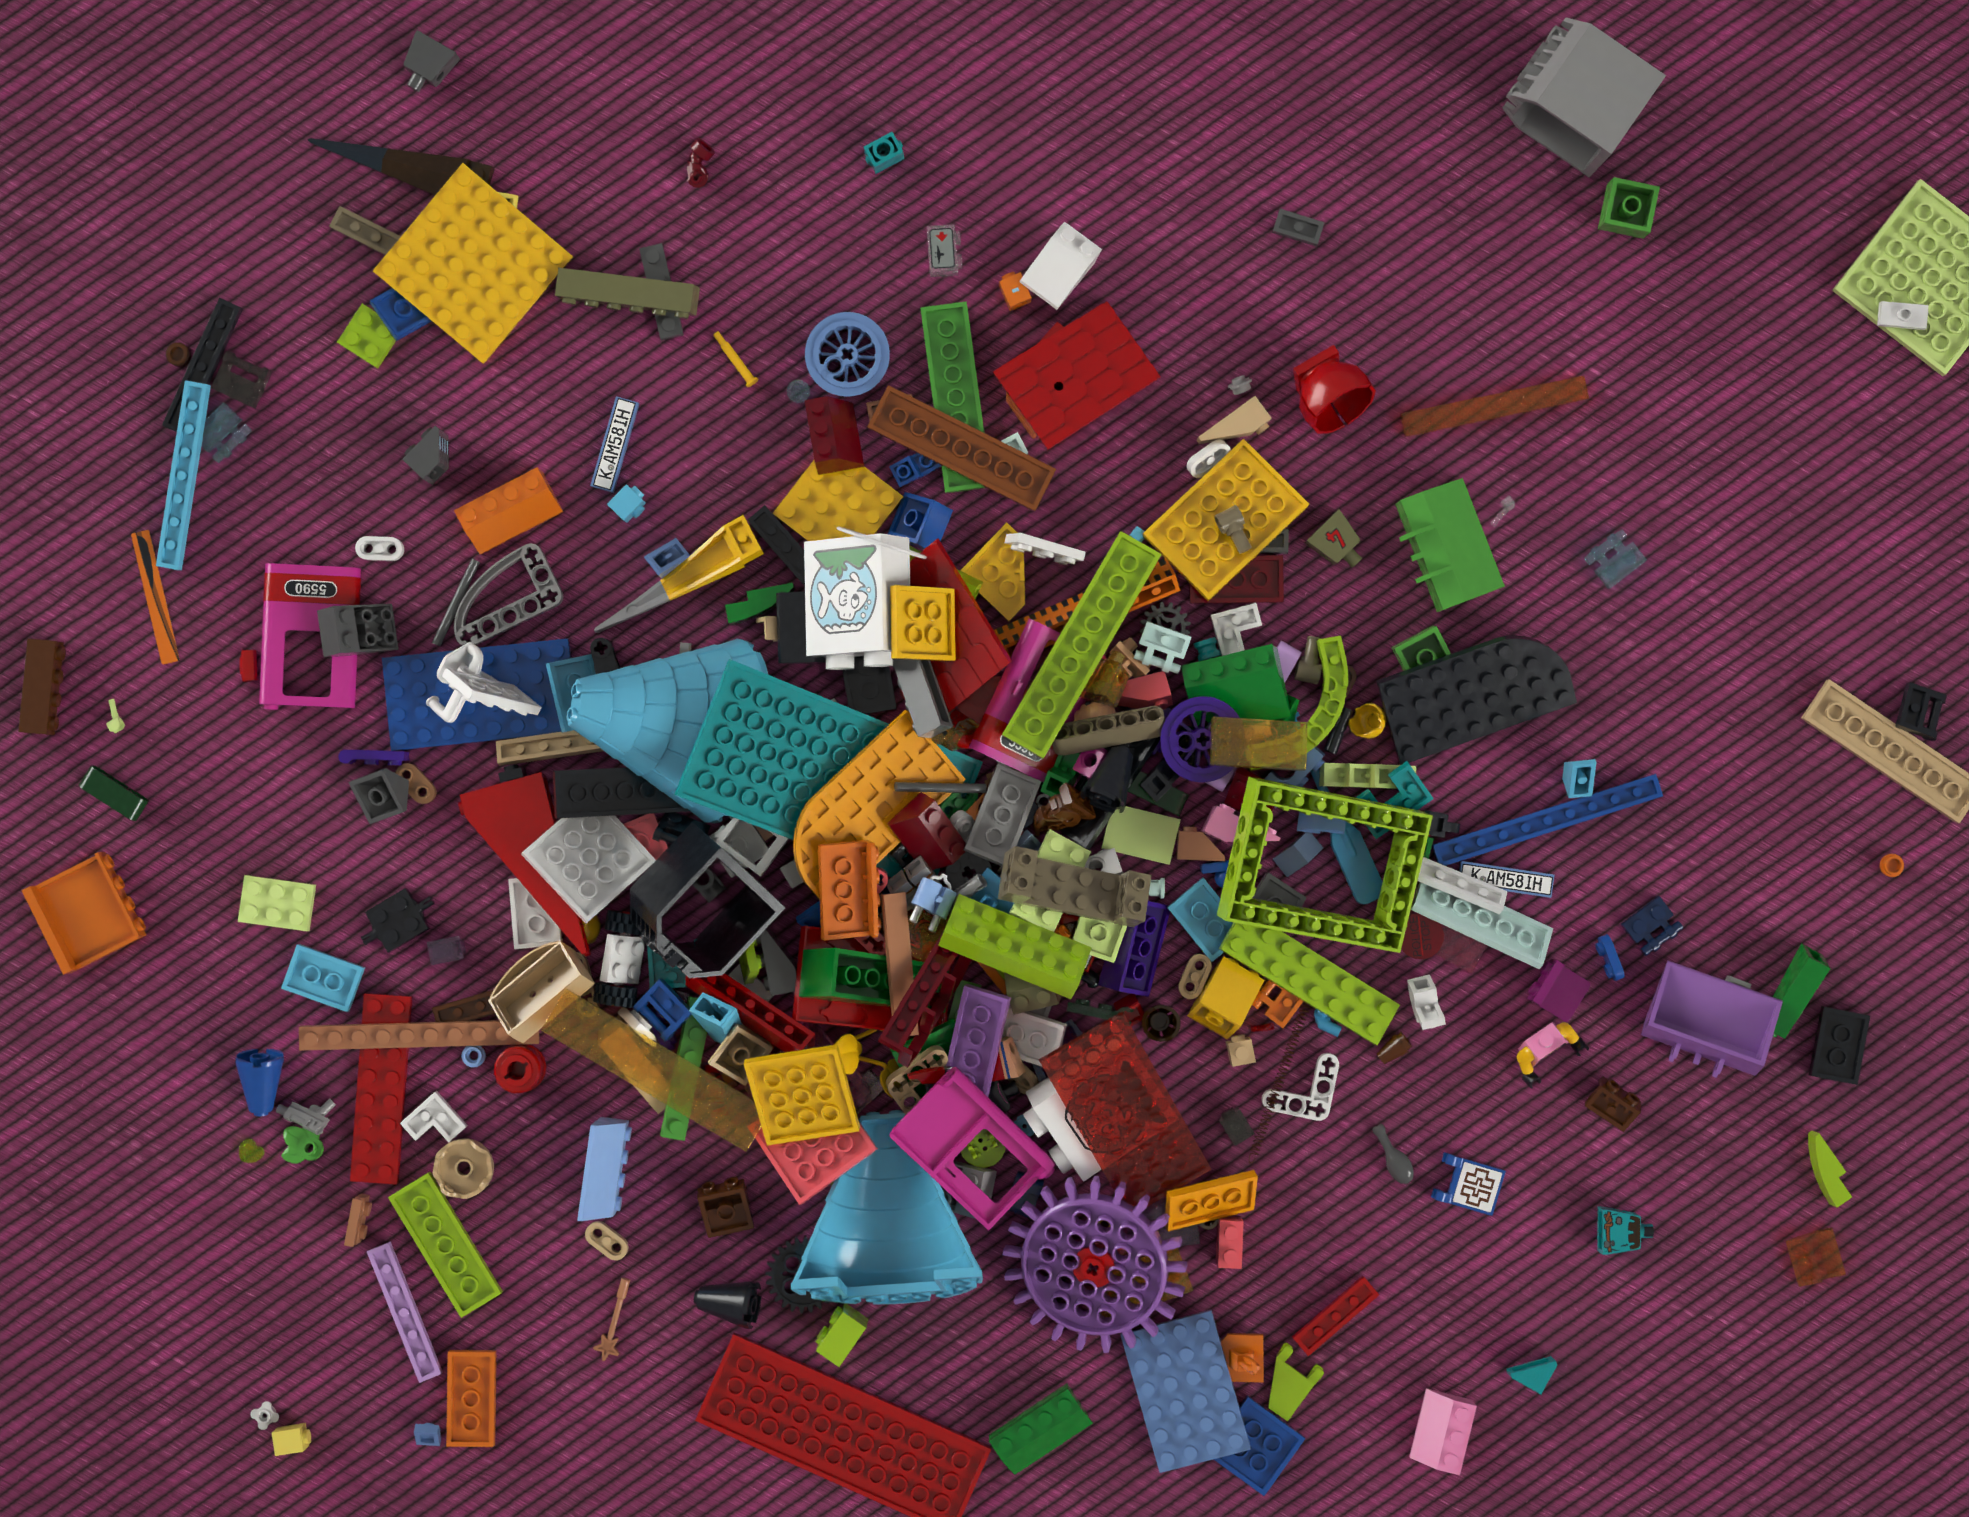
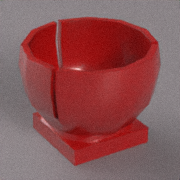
M1334 345L1293 368L1296 391L1300 395L1299 408L1305 421L1317 434L1332 433L1345 427L1331 404L1334 405L1344 422L1349 425L1361 416L1373 402L1376 390L1370 379L1357 365L1340 361L1339 351Z

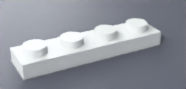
M1423 857L1418 877L1419 882L1497 914L1503 911L1507 896L1506 890Z

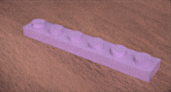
M391 1241L368 1250V1257L419 1383L442 1374V1368Z

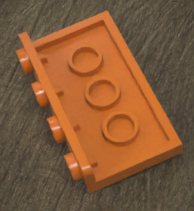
M869 840L818 844L822 940L863 936L878 937V931L881 930L878 907H880L881 901L880 895L877 893L880 875L879 871L876 870L879 850L875 843Z

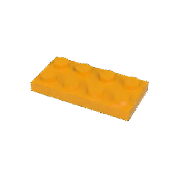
M1255 1170L1167 1191L1165 1214L1167 1213L1170 1218L1165 1225L1166 1230L1172 1231L1254 1210L1258 1180Z

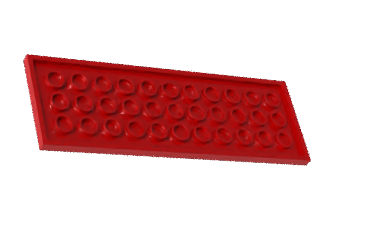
M735 1332L695 1421L910 1517H962L992 1449L991 1446Z

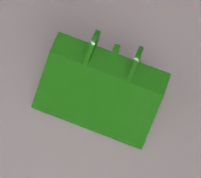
M1463 478L1404 498L1395 504L1406 531L1405 535L1399 537L1400 542L1409 539L1415 554L1410 557L1412 562L1417 560L1423 575L1415 579L1416 583L1425 581L1437 612L1505 587Z

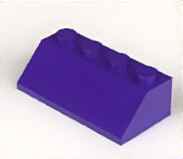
M1148 900L1145 922L1135 927L1127 926L1115 962L1112 963L1104 960L1098 985L1120 992L1149 997L1170 911L1166 908L1169 905Z

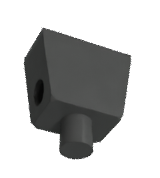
M417 30L404 61V67L412 74L406 85L416 92L421 90L425 82L437 87L458 63L460 58L453 50Z

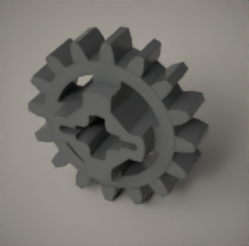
M1160 602L1159 609L1152 605V613L1146 611L1144 613L1147 620L1140 621V624L1145 625L1147 621L1151 622V619L1154 618L1156 624L1162 626L1161 622L1164 624L1169 623L1171 625L1169 629L1175 630V627L1180 624V633L1190 635V631L1185 630V627L1191 625L1190 622L1184 621L1187 613L1181 615L1179 613L1181 610L1180 606L1172 609L1173 603L1171 602L1168 607H1165L1163 602ZM1161 612L1171 613V614H1173L1175 617H1173V618L1164 617L1163 613H1161Z

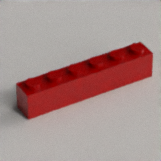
M727 974L690 979L685 975L688 988L698 995L704 992L735 1007L738 1010L743 1025L782 1051L792 1052L814 1047V1032Z

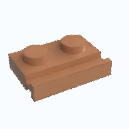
M359 1194L352 1199L344 1246L354 1247L362 1239H365L368 1226L365 1225L366 1216L370 1215L372 1202H369L370 1195Z

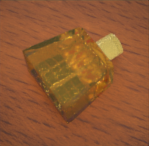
M1114 650L1108 659H1101L1081 693V699L1117 707L1129 679V674L1122 666V662L1125 659L1122 653Z

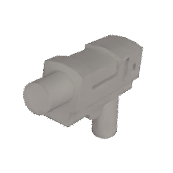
M329 1098L321 1107L311 1105L308 1109L292 1102L289 1107L279 1104L276 1113L283 1115L285 1120L299 1124L304 1129L319 1135L323 1133V1129L330 1121L324 1116L336 1104Z

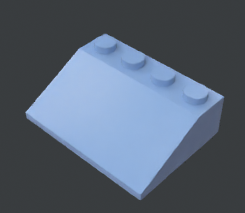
M600 1117L591 1124L577 1221L613 1217L616 1211H620L622 1197H618L619 1189L623 1188L625 1183V1174L622 1173L623 1164H627L629 1151L625 1150L626 1141H630L632 1127H628L629 1120Z

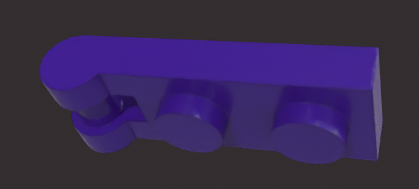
M342 750L338 758L344 764H354L357 760H364V764L379 765V760H387L388 765H402V761H409L410 752Z

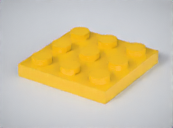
M904 585L890 586L891 659L955 661L954 589Z

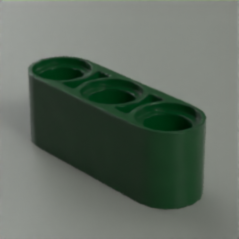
M94 765L90 766L78 785L84 791L133 821H137L149 802L147 798Z
M1140 771L1128 792L1180 816L1189 795L1171 787L1157 802H1154L1139 785L1148 775Z

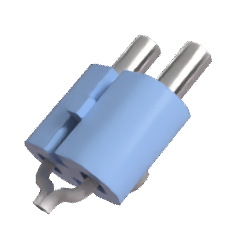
M942 873L940 876L934 875L930 879L922 877L911 902L915 906L909 919L911 922L917 923L922 910H926L934 915L928 930L936 932L941 919H947L957 896V893L951 890L952 887L950 882L947 881V875ZM943 878V881L945 884H947L948 888L943 887L941 884L933 880H940Z

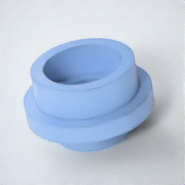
M466 1046L462 1051V1060L469 1067H478L485 1061L486 1053L482 1046ZM472 1051L478 1053V1058L476 1060L472 1059L470 1056Z

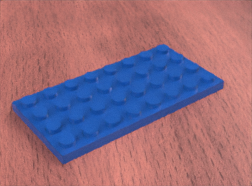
M569 639L480 648L483 653L481 671L492 676L497 681L518 687L542 707L538 715L527 713L525 716L513 709L508 712L496 705L488 707L479 701L471 703L466 700L457 719L453 723H447L426 705V701L431 696L439 697V702L446 707L454 689L449 687V684L438 680L437 670L444 657L454 650L382 658L391 751L514 739L561 732L546 664L571 658Z

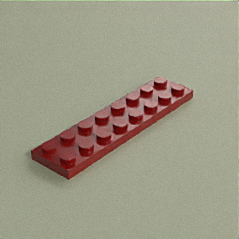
M364 993L362 1024L411 1023L413 996ZM409 1048L360 1049L350 1181L396 1185L399 1183L403 1126L400 1123L404 1119Z

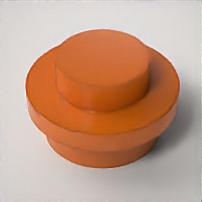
M1887 854L1881 859L1879 866L1885 876L1896 877L1902 873L1904 862L1896 854Z

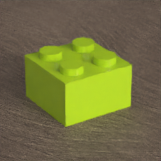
M844 1304L842 1308L838 1306L830 1317V1326H824L815 1341L818 1344L816 1352L840 1367L863 1334L868 1323L867 1317L848 1304Z

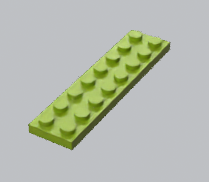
M1233 922L1218 948L1373 1045L1378 1046L1400 1004L1282 931Z

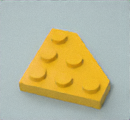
M1006 522L960 571L983 582L978 593L1009 622L1025 606L1024 552L1014 551L1011 549V545L1004 543L1006 534L1018 533Z

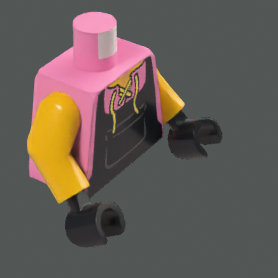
M1552 1022L1525 1040L1518 1048L1517 1061L1524 1074L1522 1080L1531 1089L1533 1088L1532 1083L1535 1080L1540 1084L1541 1078L1533 1071V1067L1568 1043H1570L1577 1056H1581L1579 1051L1582 1048H1586L1588 1051L1589 1047L1568 1023L1562 1022L1556 1025Z

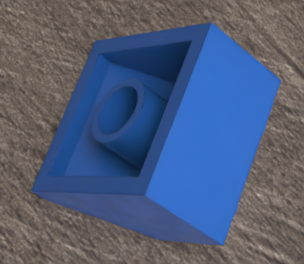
M904 492L888 535L908 537L910 545L924 550L936 539H939L941 542L953 510L935 500Z

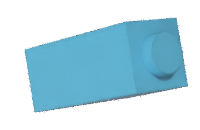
M702 992L689 1010L709 1036L720 1044L735 1024L742 1025L738 1010L735 1007Z

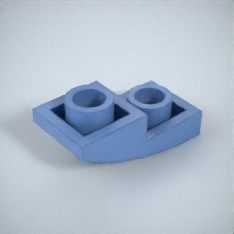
M1299 812L1297 831L1320 834V831L1344 834L1346 821L1337 818L1330 820L1317 814L1311 813V815H1306Z

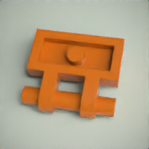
M1268 980L1261 991L1259 990L1252 1006L1259 1009L1264 1002L1269 1007L1263 1014L1284 1028L1303 1001L1280 986L1278 987L1281 991L1275 999H1270L1268 997L1269 994L1278 985Z

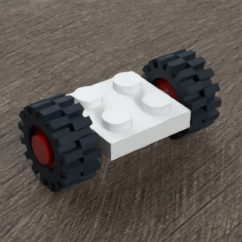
M607 910L604 929L620 932V935L607 934L600 981L603 982L595 983L593 1002L632 1008L636 1003L638 988L622 984L639 983L645 942L639 936H630V934H642L630 921V912Z

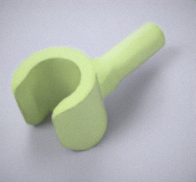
M110 699L108 701L113 719L107 722L106 725L110 732L117 733L125 727V724L117 713L115 700Z

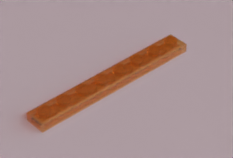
M1579 376L1401 413L1400 416L1404 435L1409 437L1589 399L1585 376Z

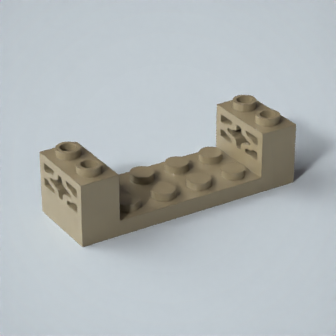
M1014 846L1004 854L998 893L999 900L1129 927H1135L1145 922L1151 875L1129 870L1121 875L1088 869L1037 858V850Z

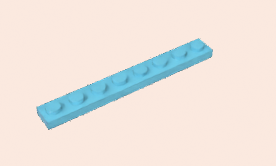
M186 380L184 383L156 566L182 570L211 385Z

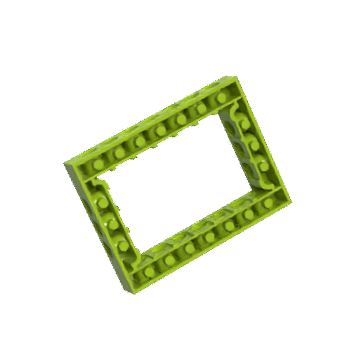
M1248 777L1217 916L1228 922L1400 953L1433 815L1420 810ZM1266 805L1275 806L1285 811L1292 809L1306 815H1311V813L1317 814L1330 820L1337 818L1351 824L1358 822L1371 828L1378 826L1394 832L1374 920L1252 898L1256 892L1255 882L1258 869L1262 867L1260 861L1263 848L1267 845L1265 839L1269 822L1272 823L1273 813Z

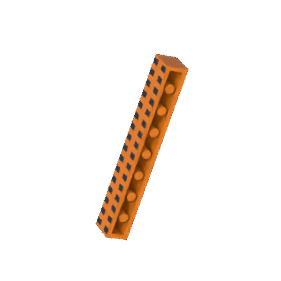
M1164 558L1157 562L1129 612L1181 591L1176 574L1168 560ZM1085 592L995 629L994 632L1009 657L1011 658L1028 619H1032L1061 633ZM1049 640L1045 648L1055 644V641Z

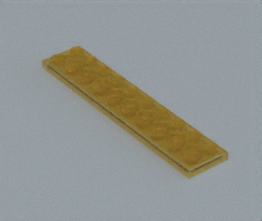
M568 989L564 991L541 1029L544 1033L747 1152L761 1129L754 1099Z

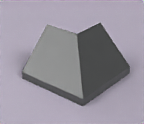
M386 768L348 782L369 824L407 810L409 780Z

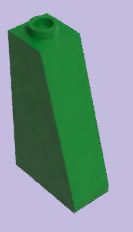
M1802 943L1773 995L1774 998L1783 1001L1773 1037L1778 1035L1784 1039L1786 1038L1831 969L1821 953Z

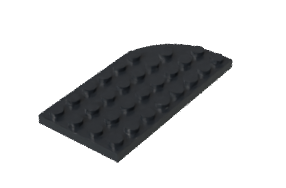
M1517 635L1498 637L1376 681L1400 765L1406 761L1408 763L1577 703L1570 671L1563 659L1552 648L1541 641Z

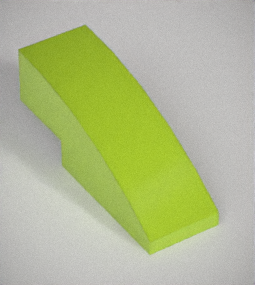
M1810 1131L1808 1133V1147L1815 1178L1828 1203L1838 1208L1852 1198L1839 1178L1846 1171L1820 1133Z

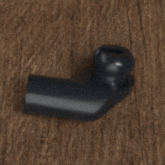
M1091 969L1089 972H1083L1081 980L1087 983L1089 988H1096L1099 984L1098 974Z

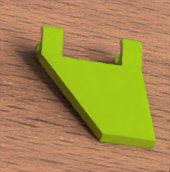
M1285 1342L1276 1355L1268 1408L1288 1422L1313 1386L1324 1375V1371L1320 1365L1315 1364L1306 1377L1287 1364L1285 1361L1293 1353V1347Z

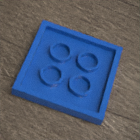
M1247 1395L1239 1407L1251 1450L1213 1460L1265 1496L1304 1442L1305 1437Z

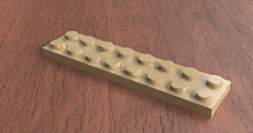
M1830 679L1825 681L1801 719L1953 822L1960 823L1969 810V773L1907 731L1896 728L1894 722Z

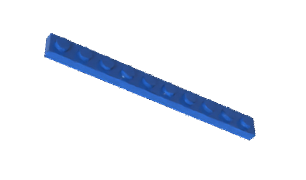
M1652 774L1593 793L1589 797H1580L1433 844L1432 849L1437 863L1446 866L1663 797L1657 775Z

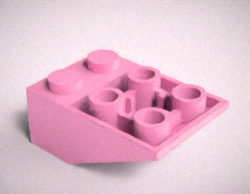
M1227 805L1213 806L1201 832L1221 842H1233L1239 816L1233 814L1235 810ZM1268 827L1266 841H1280L1281 838L1276 836V830Z

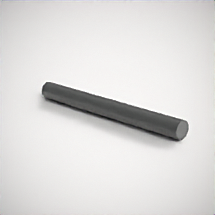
M471 559L432 641L433 644L441 646L460 602L466 594L480 564L479 561Z
M895 782L894 790L897 792L986 793L987 790L986 784Z

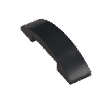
M1206 720L1204 728L1208 725V722ZM1200 733V737L1196 738V741L1202 745V741L1206 740V736ZM1219 734L1213 735L1214 739L1222 738ZM1187 736L1179 742L1181 748L1188 746L1189 739ZM1196 749L1187 759L1188 765L1194 763ZM1178 752L1181 759L1186 754V752ZM1163 757L1139 785L1154 802H1157L1180 776L1170 768Z

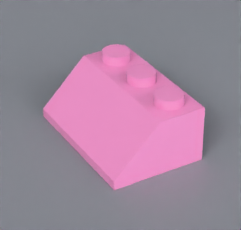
M1426 1388L1409 1457L1436 1470L1460 1475L1476 1412V1404L1471 1399Z

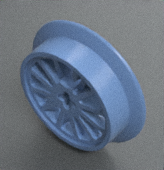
M854 312L836 313L820 321L810 333L805 347V362L812 379L825 391L844 397L861 395L874 388L885 375L890 359L889 344L882 329L872 319ZM841 330H848L846 344L843 343L838 333ZM852 330L861 332L854 345L851 344ZM832 334L836 335L841 345L839 348L827 340ZM867 336L871 343L857 349L863 338ZM826 344L837 351V353L821 352V349ZM873 347L875 348L876 354L874 356L859 355ZM845 351H846L847 353H851V352H852V354H851V355H852V359H851V360H849L848 358H846V359L843 360V358H844L843 353H844ZM821 357H827L824 364H821ZM859 360L875 362L873 367L869 369L860 363ZM832 361L838 362L841 365L840 370L836 373L828 370V366ZM855 365L868 372V374L860 378ZM849 368H852L857 381L848 382ZM845 373L843 382L835 380Z

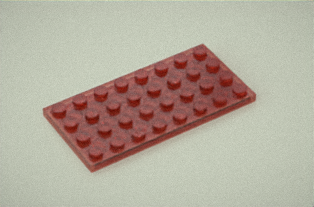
M1123 1012L1116 1014L1038 1059L1114 1192L1121 1181L1126 1183V1191L1122 1197L1123 1201L1135 1207L1139 1200L1147 1194L1150 1196L1148 1207L1167 1196V1191L1181 1188L1212 1170Z

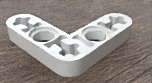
M1323 1053L1318 1057L1310 1096L1282 1090L1281 1092H1271L1272 1089H1268L1261 1097L1263 1106H1269L1266 1103L1268 1102L1266 1098L1271 1097L1269 1094L1277 1093L1280 1096L1275 1095V1097L1283 1100V1095L1287 1096L1284 1102L1285 1109H1281L1282 1104L1277 1103L1276 1105L1273 1104L1275 1109L1268 1108L1271 1111L1316 1121L1326 1119L1330 1112L1339 1069L1338 1058L1331 1053ZM1328 1057H1331L1330 1060L1334 1063L1333 1067L1330 1066L1327 1073L1329 1075L1332 1074L1331 1079L1326 1076H1319V1072L1325 1073V1066L1322 1065V1061H1327ZM1321 1080L1329 1082L1330 1088L1326 1093H1320L1317 1090V1084ZM1294 1098H1298L1302 1102V1107L1298 1111H1292L1289 1108V1102ZM1306 1100H1309L1308 1105L1317 1107L1318 1103H1321L1324 1113L1320 1112L1319 1116H1316V1112L1307 1109L1308 1114H1303L1306 1110Z

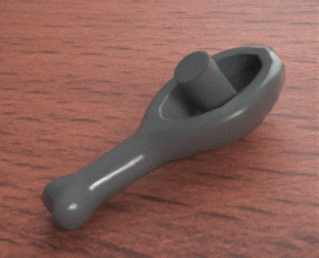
M1383 1124L1373 1127L1372 1131L1378 1137L1385 1151L1388 1172L1397 1182L1401 1184L1410 1183L1414 1174L1411 1161L1403 1152L1393 1147Z

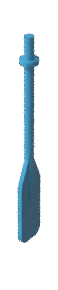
M1296 717L1292 733L1301 728ZM1318 769L1316 772L1311 770L1310 773L1318 790L1329 792L1327 786H1319L1320 770ZM1346 822L1344 834L1330 833L1331 847L1356 902L1368 904L1379 898L1382 880L1360 831L1351 823Z

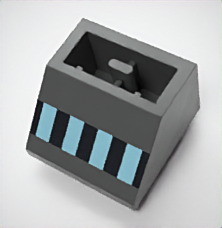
M437 426L425 430L421 435L422 440L417 445H411L405 452L406 456L402 459L423 480L432 485L449 469L448 435Z

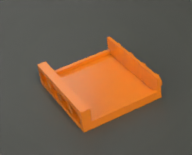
M97 852L94 854L95 856L36 886H29L21 890L63 975L73 973L146 936L144 931L146 929L145 923L140 917H137L134 911L135 903L130 896L126 895L124 881L116 874L113 868L115 866L114 861L106 852Z

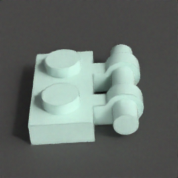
M1147 621L1139 644L1147 646V650L1145 653L1136 650L1133 659L1142 661V664L1146 666L1150 664L1162 668L1163 672L1169 673L1170 671L1178 674L1181 665L1173 663L1174 657L1184 659L1192 637ZM1154 650L1167 653L1166 659L1153 656Z

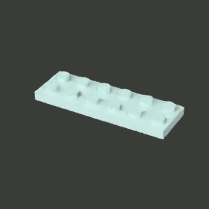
M1419 882L1411 910L1537 969H1540L1544 964L1553 928L1504 906L1503 911L1497 914Z

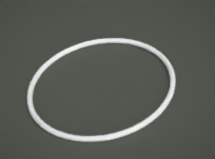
M837 527L839 531L918 558H927L925 555L915 551H908L864 536L865 534L844 527Z

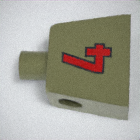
M1340 510L1336 511L1304 542L1333 565L1343 558L1353 568L1362 559L1353 549L1360 542V538Z

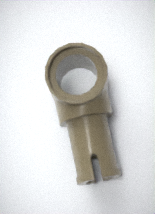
M1236 505L1214 515L1219 530L1222 534L1226 533L1227 536L1231 537L1239 554L1252 548L1243 531V524H1245L1243 515Z
M1307 637L1304 656H1301V660L1298 659L1294 680L1313 684L1319 683L1322 664H1319L1317 640L1321 638Z

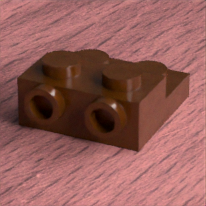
M730 1177L724 1183L715 1185L714 1182H706L701 1188H698L697 1199L708 1238L754 1228L744 1179L738 1180L737 1177Z

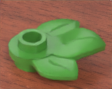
M296 1126L284 1129L283 1137L288 1147L281 1156L285 1161L298 1164L305 1159L309 1161L317 1160L323 1154L324 1147L319 1139L320 1134L316 1135ZM313 1145V1151L309 1153V1146Z

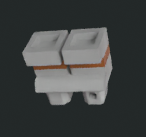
M921 855L904 867L905 872L901 870L890 878L887 884L890 893L906 892L908 911L914 910L915 906L911 902L922 877L930 879L936 875ZM934 879V880H933V881H935V882L941 884L939 880H937V879Z

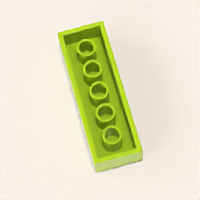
M961 894L958 895L938 944L940 947L1069 999H1072L1079 986L1092 947Z

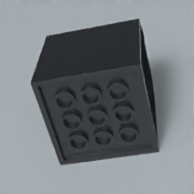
M693 822L630 888V921L642 933L639 937L656 954L658 953L670 967L674 968L677 966L689 979L723 975L785 909L774 896ZM716 859H719L745 886L699 934L695 942L676 943L662 930V916Z

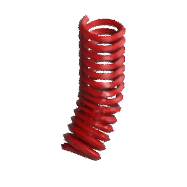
M1272 1023L1258 1025V1029L1257 1025H1253V1029L1251 1025V1032H1263V1029L1264 1031L1274 1029Z

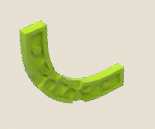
M1341 636L1317 640L1323 670V690L1314 714L1302 728L1289 736L1271 742L1247 746L1246 752L1251 771L1286 764L1302 757L1324 740L1335 726L1343 710L1348 687V666Z

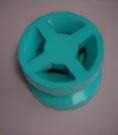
M1216 637L1193 644L1194 648L1198 650V662L1221 655L1220 650L1215 645L1217 642Z

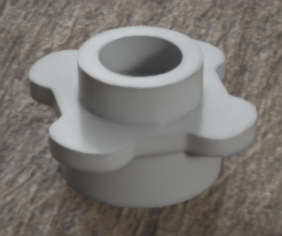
M1242 375L1232 379V383L1228 385L1233 394L1237 395L1251 389L1250 382H1252V379H1249V377L1245 378Z

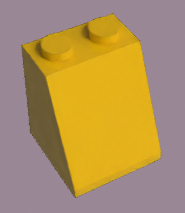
M1224 956L1216 964L1201 994L1195 1000L1187 1016L1228 1039L1242 1026L1264 979L1260 978L1259 974L1255 971L1247 970L1240 966L1236 960Z

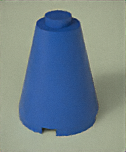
M258 1049L242 1051L235 1057L248 1110L254 1113V1116H266L268 1112L273 1110L284 1062L283 1052L279 1050L266 1049V1053H258Z

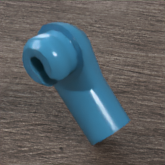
M1315 1009L1314 1017L1317 1027L1338 1037L1342 1026L1331 1022L1330 1017Z

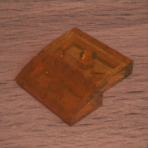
M1833 1227L1786 1240L1799 1287L1821 1283L1823 1279L1846 1275Z

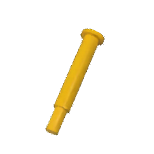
M720 332L714 333L713 336L721 345V349L747 382L746 386L751 387L759 379L752 375Z

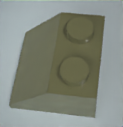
M1004 973L1007 996L1011 997L1010 1005L1013 1015L1059 1004L1061 995Z

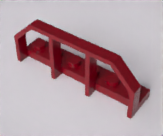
M942 934L878 1042L898 1052L897 1062L907 1068L918 1056L972 959L960 955L952 974L947 973L958 954L938 946ZM942 982L938 998L931 1009L927 1008ZM921 1018V1022L918 1029L919 1035H915L908 1048L904 1047L913 1029L915 1028L916 1024Z

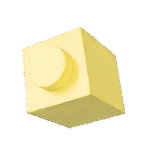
M306 1423L277 1427L272 1432L275 1456L303 1452L309 1447L311 1432L307 1429Z

